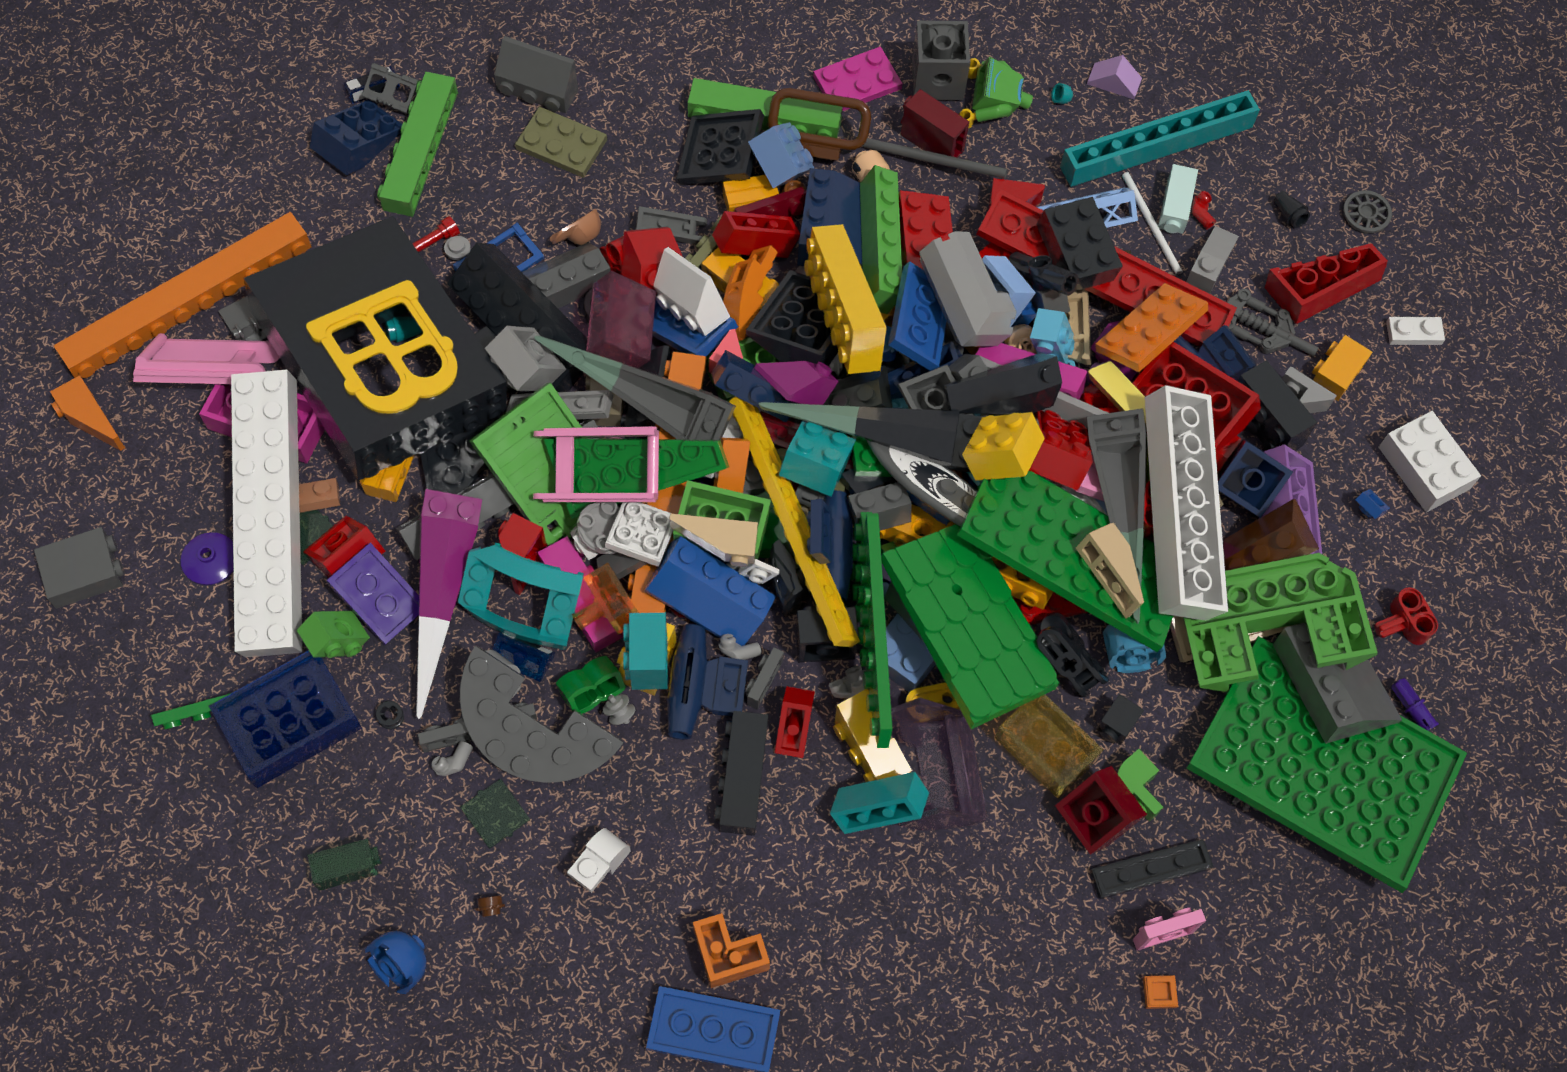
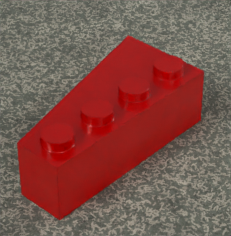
M1370 243L1339 251V254L1335 256L1316 257L1315 261L1302 264L1300 261L1292 263L1288 268H1272L1269 270L1265 289L1282 309L1290 313L1294 323L1298 324L1381 281L1388 260Z

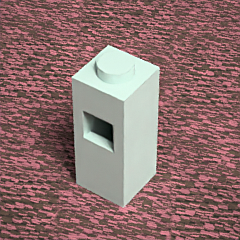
M1176 164L1172 165L1158 224L1159 229H1164L1169 233L1183 234L1189 219L1198 169Z

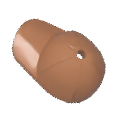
M592 210L574 223L553 234L550 237L551 243L556 244L568 238L574 244L584 245L596 238L601 228V221L597 210Z

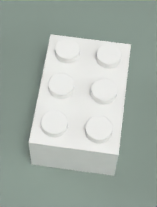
M1433 411L1388 433L1379 446L1381 452L1425 512L1470 490L1481 477L1480 473Z

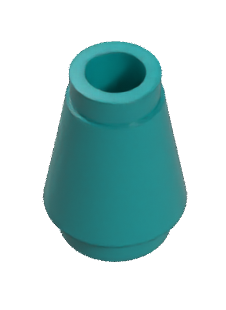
M394 317L385 322L389 341L396 340V343L423 333L413 317Z

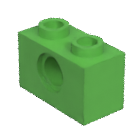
M353 611L313 612L297 629L313 658L355 656L362 650V645L370 638Z

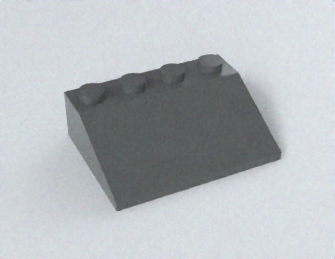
M1306 623L1283 629L1273 646L1325 744L1402 721L1369 660L1348 670L1345 669L1344 663L1317 668Z

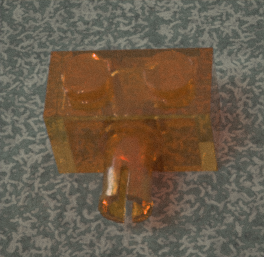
M607 562L583 577L595 597L593 598L594 602L573 613L572 616L581 630L601 617L607 618L619 635L623 632L624 624H629V613L639 612Z

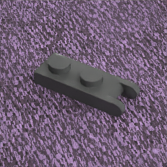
M639 206L635 230L669 227L676 241L698 244L703 236L695 235L696 226H706L707 219Z

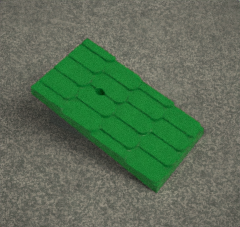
M955 524L882 554V564L891 579L884 599L925 643L972 730L1055 690L1059 681L1049 660L1038 648V638L1011 596V589L994 564L993 556L957 536L960 526Z

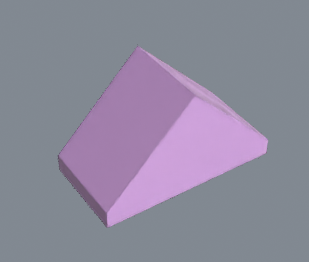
M1121 55L1094 63L1087 85L1135 99L1142 77L1128 60Z

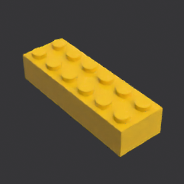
M843 224L812 227L811 238L807 239L809 259L805 260V274L810 276L812 292L817 294L818 307L824 311L825 325L831 329V339L833 345L838 347L839 361L844 363L848 374L880 371L887 327Z

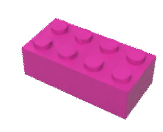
M215 384L199 415L207 429L232 437L231 384ZM297 393L298 461L308 463L325 428L304 395Z

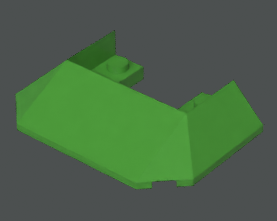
M1321 553L1225 571L1228 612L1206 621L1183 617L1199 687L1204 689L1228 692L1229 684L1258 679V671L1249 633L1306 623L1317 668L1344 663L1345 669L1348 670L1376 656L1378 653L1356 573L1346 567L1343 569L1332 563L1328 557Z

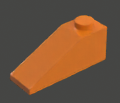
M80 375L50 391L55 399V402L51 403L60 418L65 415L73 426L120 451L125 449V446Z

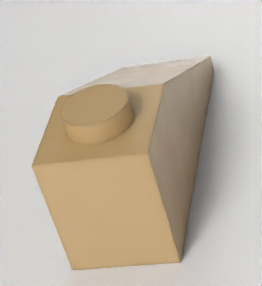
M670 513V526L672 529L717 557L737 567H746L748 564H754L758 522Z
M1110 523L1090 532L1076 549L1124 617L1128 618L1144 603L1131 547L1116 525Z

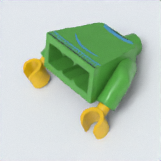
M989 57L980 64L979 60L975 58L970 59L968 78H976L972 109L976 110V112L972 113L969 109H963L959 114L963 118H968L966 119L969 121L968 129L972 127L974 120L982 122L1009 117L1018 107L1024 109L1030 107L1033 96L1022 91L1023 76L1014 71L1005 61H997Z

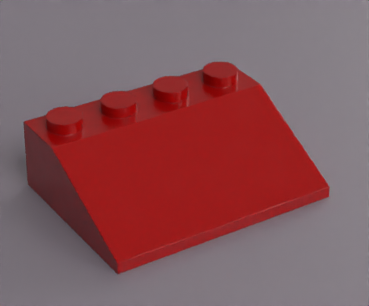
M1174 341L1155 357L1132 383L1145 397L1165 385L1211 395L1216 453L1243 431L1261 409L1259 394Z

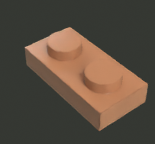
M336 478L299 484L300 513L340 506L339 486Z

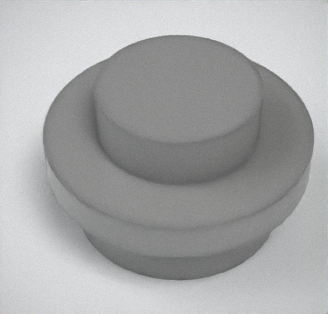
M454 236L446 241L444 250L447 257L460 261L471 251V246L465 237Z

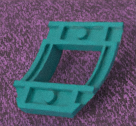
M499 543L482 549L478 547L469 550L458 603L477 620L497 631L530 643L566 650L584 573H569L561 571L559 567L524 558L500 547L501 544ZM495 569L517 580L550 590L541 629L508 620L486 609Z

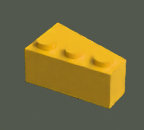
M868 689L837 705L836 725L833 726V729L840 741L846 740L850 747L848 753L856 766L860 764L866 773L863 775L865 782L912 772L895 738L890 740L889 748H877L875 736L870 735V718L873 717L872 712H867L866 697L869 694Z

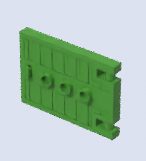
M551 383L543 385L469 441L525 519L543 527L547 547L557 542L562 536L570 538L571 530L577 526L578 517L571 519L566 502H543V500L533 499V493H556V473L544 442L545 438L534 437V431H544V428H582ZM554 522L557 527L550 532L547 525Z

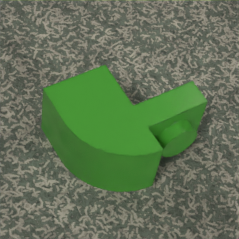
M1138 749L1123 762L1117 774L1147 813L1145 818L1150 822L1159 814L1163 806L1145 786L1154 779L1159 769Z

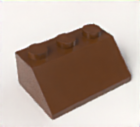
M1290 500L1225 538L1223 553L1226 571L1309 555L1318 550L1319 547L1297 500Z

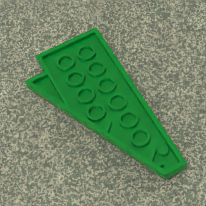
M861 512L859 524H854V540L856 544H853L851 580H853L854 584L851 585V599L857 603L854 607L856 609L857 623L860 624V627L857 628L860 640L858 644L863 646V649L860 650L861 667H866V671L863 673L864 689H869V694L866 697L867 712H872L873 717L870 718V735L875 736L877 748H889L892 734V715L878 513Z

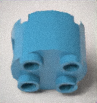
M1108 625L1103 631L1110 668L1113 669L1116 666L1118 672L1134 673L1151 669L1150 663L1156 661L1157 665H1159L1166 658L1164 645L1156 652L1111 625Z

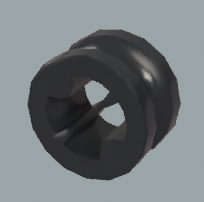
M395 701L383 702L376 710L377 720L385 729H396L404 721L403 710ZM397 710L394 712L396 715L394 720L388 718L386 721L383 720L386 719L384 715L386 711L393 712Z

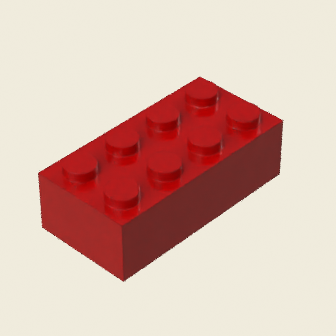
M900 190L899 215L902 270L909 261L923 269L920 263L921 257L919 252L937 238L941 237L942 241L950 239L948 234L953 232L949 196Z

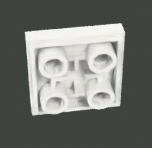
M623 502L605 543V548L659 567L674 531L670 526V513L641 502Z

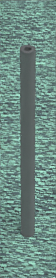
M867 138L866 143L862 146L863 148L1006 179L1008 173L1006 168Z

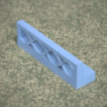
M1126 187L1037 207L1044 211L1047 208L1093 197L1098 209L1101 208L1107 212L1103 219L1106 228L1138 221L1134 190ZM1128 202L1130 216L1120 218L1114 212L1120 204Z

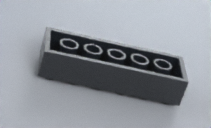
M476 243L447 283L496 335L506 326L535 328L542 337L596 355L599 353V349L495 244ZM553 352L566 370L552 385L557 392L570 391L583 374V371Z

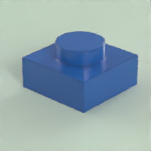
M1371 489L1362 492L1355 499L1360 504L1359 509L1370 518L1377 519L1390 509Z

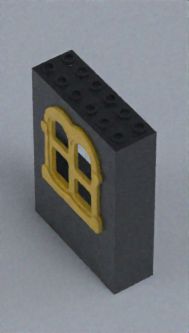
M394 216L244 278L249 309L287 370L297 380V386L358 481L373 477L379 471L391 465H399L406 458L415 454H422L438 443L448 442L454 436L464 431H471L478 427L479 424L490 419H497L507 412V381L496 365L491 362L490 356ZM410 312L423 331V334L402 345H392L379 324ZM369 330L375 339L374 344L352 354H344L337 344L340 341ZM430 345L440 356L442 367L433 376L418 377L408 370L402 361V357ZM377 354H384L398 374L400 386L391 395L376 396L366 389L353 366Z

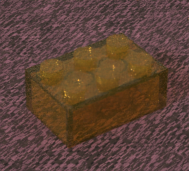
M1046 695L1020 706L999 726L995 735V739L1058 799L1099 759L1104 750Z

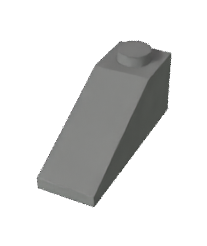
M1215 226L1186 282L1211 293L1239 236Z

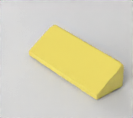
M1111 361L1088 371L1090 380L1120 412L1143 408L1146 425L1145 396Z

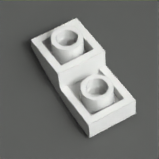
M755 559L754 564H748L746 567L733 566L730 562L726 564L755 583L763 584L779 574V569Z

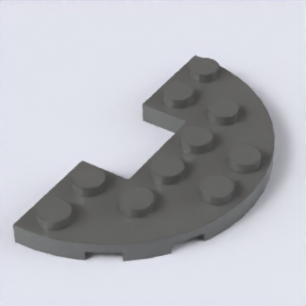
M477 645L474 646L464 667L461 679V712L465 726L475 745L488 760L500 769L529 781L543 783L568 781L599 768L624 743L623 740L575 709L559 733H556L509 702L524 681L525 676Z

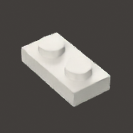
M1389 317L1386 321L1390 345H1442L1445 341L1441 317Z

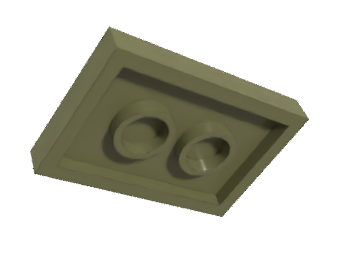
M539 106L517 140L515 147L518 151L584 178L606 143L607 134Z

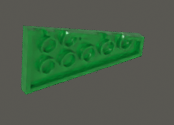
M545 438L544 442L556 473V438ZM574 438V493H647V439ZM659 439L658 491L687 482V480L690 481L729 468L720 440ZM566 502L571 519L579 517L580 512L584 508L596 502Z

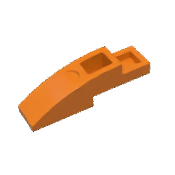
M771 245L753 250L748 260L735 264L730 275L723 303L730 317L735 319L738 325L736 329L738 341H742L747 337L746 329L759 313V308L764 300L758 291L762 288L763 280L767 272L772 268L773 260L778 253Z

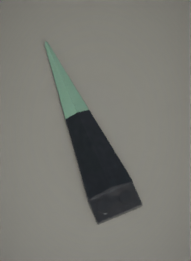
M759 403V407L767 411L811 422L872 441L950 470L970 473L971 471L962 454L982 419L981 416L960 414V411Z

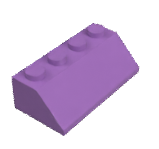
M1286 445L1264 451L1293 471V473L1263 516L1290 500L1296 499L1319 547L1318 550L1311 554H1322L1313 462Z

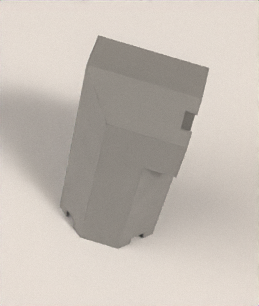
M955 231L948 234L950 239L942 241L941 237L933 240L919 252L921 257L920 263L955 341L961 346H998L1010 337L1013 332V327H1010L1011 320L1016 317V309L1009 294L1003 291H996L970 232Z

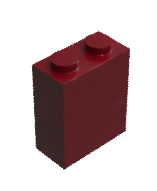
M921 89L914 96L910 95L903 104L904 113L901 119V136L925 151L956 158L964 152L969 127L968 120Z

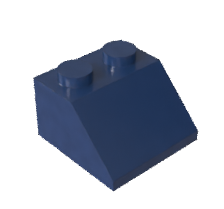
M1243 438L1217 475L1218 490L1261 518L1293 471Z

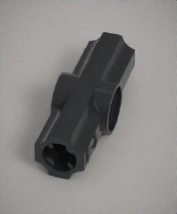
M1017 251L1009 255V261L1025 280L1031 281L1035 291L1052 289L1067 296L1075 292L1076 286L1079 283L1078 274L1053 265L1051 257L1041 255L1033 258Z

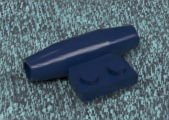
M1227 325L1222 326L1204 340L1199 352L1181 335L1174 341L1238 381L1240 375L1257 366Z
M834 490L832 497L825 494L824 500H811V511H808L807 514L808 524L811 528L810 538L807 539V549L809 554L820 564L827 565L843 603H846L853 571V524L847 493Z
M688 624L683 626L672 661L667 697L668 735L679 740H688L692 737L701 706L712 714L733 717V711L742 712L748 660L719 657L707 661L706 630L699 625Z

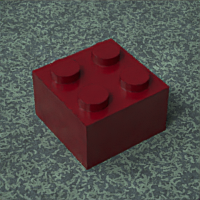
M1112 766L1092 774L1055 805L1090 855L1108 847L1147 815Z

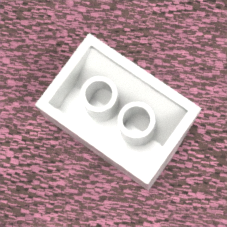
M667 247L664 249L653 285L658 294L656 300L664 310L669 309L677 320L683 319L692 331L697 330L706 336L730 318L717 288L708 274L671 248Z

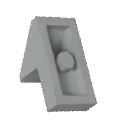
M1291 366L1282 378L1310 413L1327 411L1337 396Z

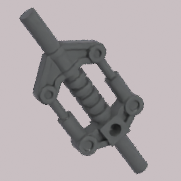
M1240 289L1238 294L1230 297L1227 303L1237 307L1229 325V329L1235 336L1259 345L1260 351L1264 354H1269L1291 345L1313 357L1315 356L1319 347L1295 336L1291 316L1287 310L1281 309L1276 311L1266 306V303L1252 297L1248 289ZM1248 305L1260 312L1263 310L1275 316L1277 326L1273 322L1269 323L1267 319L1262 320V317L1259 315L1256 317L1253 312L1251 314L1248 313L1249 310L1247 309L1245 311L1242 310L1243 307ZM1236 319H1239L1240 323L1245 322V325L1248 327L1249 325L1253 326L1252 329L1254 330L1256 328L1259 329L1258 332L1260 333L1265 332V335H1271V337L1260 340L1250 335L1249 331L1235 325Z

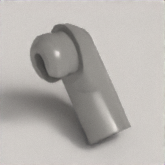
M725 634L720 638L719 648L723 654L730 658L746 660L761 655V648L758 642L741 646L736 643V638L732 634Z
M460 741L453 756L447 758L436 757L432 761V769L440 776H447L461 771L473 746Z

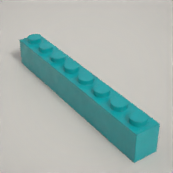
M1249 90L1067 148L1064 150L1060 168L1070 187L1253 128L1260 109Z

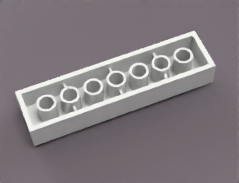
M1165 385L1145 397L1159 613L1206 621L1228 612L1211 395Z

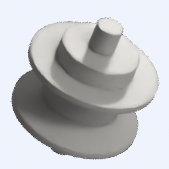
M625 694L615 697L610 695L608 697L609 700L603 707V713L610 716L609 722L612 725L628 724L635 713L634 705L628 704L629 697Z

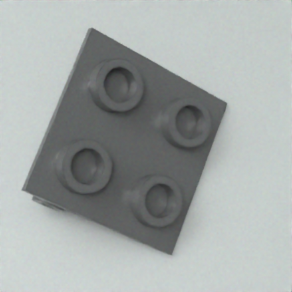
M247 296L218 310L236 340L264 341L268 339L249 309Z

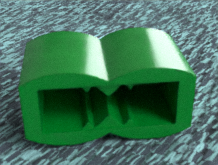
M607 656L591 660L581 670L571 671L563 675L556 682L562 699L573 712L575 709L581 714L592 710L600 701L609 700L608 697L610 695L614 697L619 695L626 688L619 670Z

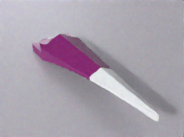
M429 489L424 491L420 515L417 719H420L423 714L463 580L469 550L473 547L479 527L478 523L482 499Z

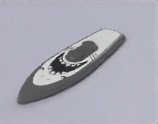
M866 440L881 465L898 483L933 510L956 525L961 526L977 491L975 488L946 467Z

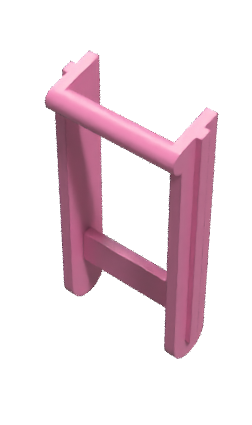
M158 334L136 358L133 382L231 384V374L264 372L265 368L259 363H275L280 357L270 341L167 339L166 335Z
M657 427L544 428V431H534V437L556 438V493H533V499L543 500V502H656L658 500L659 431ZM647 436V493H574V437Z

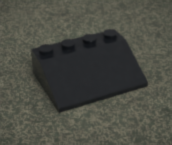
M789 270L746 329V335L781 362L807 361L814 364L822 362L829 367L838 353V347L832 343L831 329L825 325L824 311L819 309L818 296L812 292L810 276Z

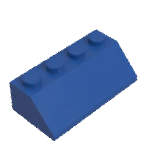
M682 536L669 544L660 566L656 567L644 589L646 593L704 627L717 637L721 638L725 634H732L736 638V643L741 646L746 644L764 621L776 598L771 592L739 574V572Z

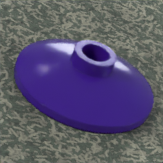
M213 532L204 533L193 538L185 546L181 555V567L184 574L191 581L201 585L217 584L228 578L234 571L233 541L223 534ZM211 552L208 558H202L204 553Z

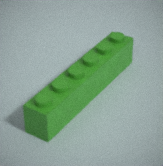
M426 71L423 80L417 84V96L415 101L410 103L408 120L402 124L401 139L394 146V158L392 163H389L386 167V179L384 185L381 184L379 186L377 194L383 211L411 217L414 216L458 94L455 77Z
M694 78L688 99V117L761 109L764 114L761 130L767 131L769 129L768 114L770 102L776 92ZM786 98L780 104L778 124L790 122L799 132L838 138L843 107Z
M874 165L860 183L863 273L879 311L888 314L896 305L902 275L898 172Z

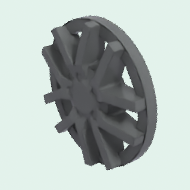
M1363 190L1357 191L1347 198L1343 206V217L1353 227V230L1364 232L1363 234L1367 235V233L1381 232L1388 226L1392 218V209L1388 201L1380 194ZM1359 196H1363L1364 202H1361ZM1369 197H1373L1377 200L1370 202ZM1352 199H1353L1354 202H1355V204H1349V203L1352 201ZM1382 203L1384 207L1378 208L1376 205ZM1348 210H1354L1356 212L1349 213ZM1386 211L1387 217H1385L1381 213ZM1352 218H1357V222L1355 223ZM1376 219L1382 221L1383 224L1381 225ZM1360 221L1366 223L1365 227L1359 225ZM1370 223H1371L1375 228H1369Z

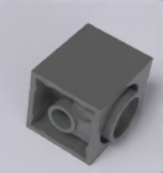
M917 21L912 54L913 96L921 89L936 100H964L970 67L968 21Z

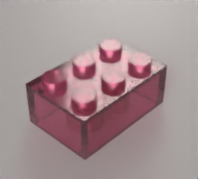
M610 271L595 282L592 291L586 351L635 368H640L649 362L656 291L613 271Z

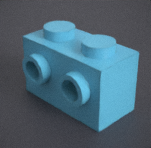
M1038 308L1030 336L1032 344L1037 353L1057 356L1059 362L1066 364L1068 355H1072L1075 344L1074 334L1066 314L1061 311Z

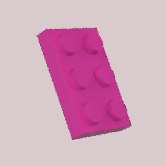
M881 46L813 71V77L822 93L855 98L864 103L901 90L903 85Z

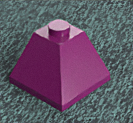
M807 361L757 363L754 367L786 400L800 404L823 405L839 382L831 375L832 370L822 362L817 364Z

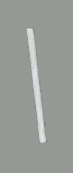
M1129 172L1124 173L1122 178L1127 187L1134 190L1135 201L1175 275L1181 274L1183 272Z

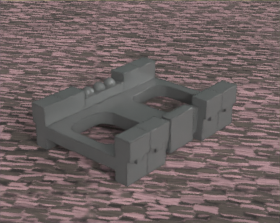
M372 63L362 97L377 103L379 101V103L389 107L392 106V109L408 114L409 106L419 80L407 75L401 76L394 72H389L388 68ZM374 74L383 76L387 80L382 93H377L369 88ZM398 84L411 88L407 102L394 99V92Z

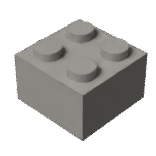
M506 326L485 349L490 355L491 362L502 370L507 377V383L517 391H537L546 383L552 384L566 370L552 350L535 340L534 336H540L535 328Z

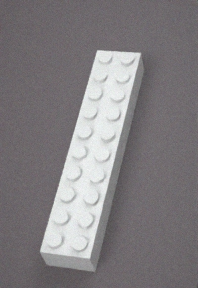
M288 370L231 374L235 652L244 657L302 653V638L297 632V629L302 625L297 380Z

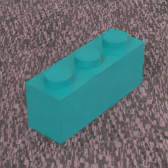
M916 772L839 788L830 814L844 834L917 820L922 817L929 791Z

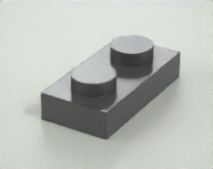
M773 647L770 655L765 654L758 666V670L761 671L756 680L753 678L750 680L745 690V694L748 695V706L758 710L783 663V651Z

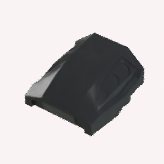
M778 540L773 543L770 550V566L779 569V574L771 579L773 593L776 596L775 599L783 616L788 617L795 615L797 611L803 609L802 602L810 598V593L808 592L802 570L800 568L796 569L795 559L782 542Z

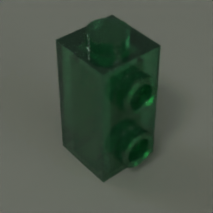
M368 838L308 855L313 884L319 891L378 875L377 865L382 864L378 846L373 847Z

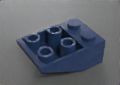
M366 100L314 122L310 148L345 175L364 168L401 134L402 124L375 103Z

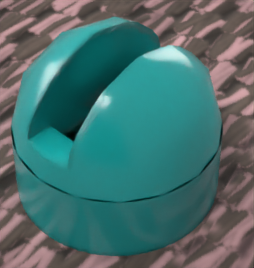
M1057 83L1052 89V101L1058 104L1069 103L1073 98L1071 87L1067 84Z

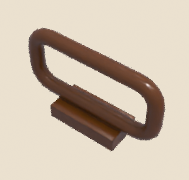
M783 88L772 96L768 114L769 129L779 125L780 104L786 98L851 108L860 112L859 134L854 140L799 132L803 148H806L812 157L838 161L841 149L856 150L867 141L871 124V112L869 107L859 99L794 88Z

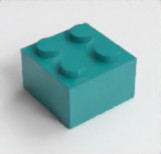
M802 421L786 451L779 476L832 497L848 463L856 439L827 427Z
M666 612L629 613V624H624L625 680H631L632 690L668 689Z

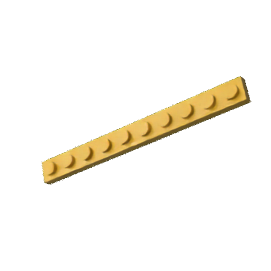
M735 396L729 401V403L736 406L733 417L740 426L743 439L750 441L749 449L753 456V463L759 470L764 489L772 500L774 512L779 517L784 528V535L791 544L795 554V561L800 566L806 579V586L813 595L817 612L826 625L827 635L834 646L853 647L860 640L827 565L820 564L808 552L807 539L810 538L811 528L790 480L779 476L782 462L759 409Z

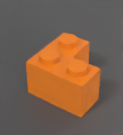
M722 913L693 922L694 934L711 988L770 969V961L761 933L731 942Z

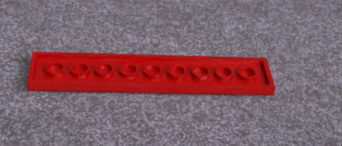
M999 189L976 235L1011 253L1017 251L1033 258L1041 255L1049 256L1036 225L1043 210ZM1117 247L1115 249L1123 267L1114 281L1085 288V290L1129 312L1136 309L1164 283L1207 301L1208 311L1181 334L1186 341L1200 348L1203 341L1222 326L1227 325L1229 327L1237 307Z

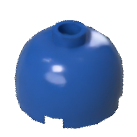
M402 931L386 932L373 940L365 949V953L370 951L372 955L367 961L375 974L388 987L389 980L391 979L400 987L396 991L400 994H407L423 977L427 968L424 952L425 946L416 935L411 936Z

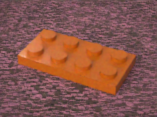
M1164 283L1095 343L1096 352L1140 372L1208 311V302Z

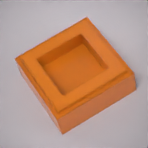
M1175 976L1143 977L1146 1009L1178 1007Z

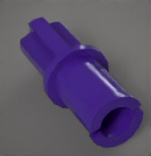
M1405 678L1398 680L1391 686L1396 696L1406 708L1404 712H1409L1417 725L1429 731L1430 728L1432 729L1439 724L1423 702L1425 700L1419 698Z

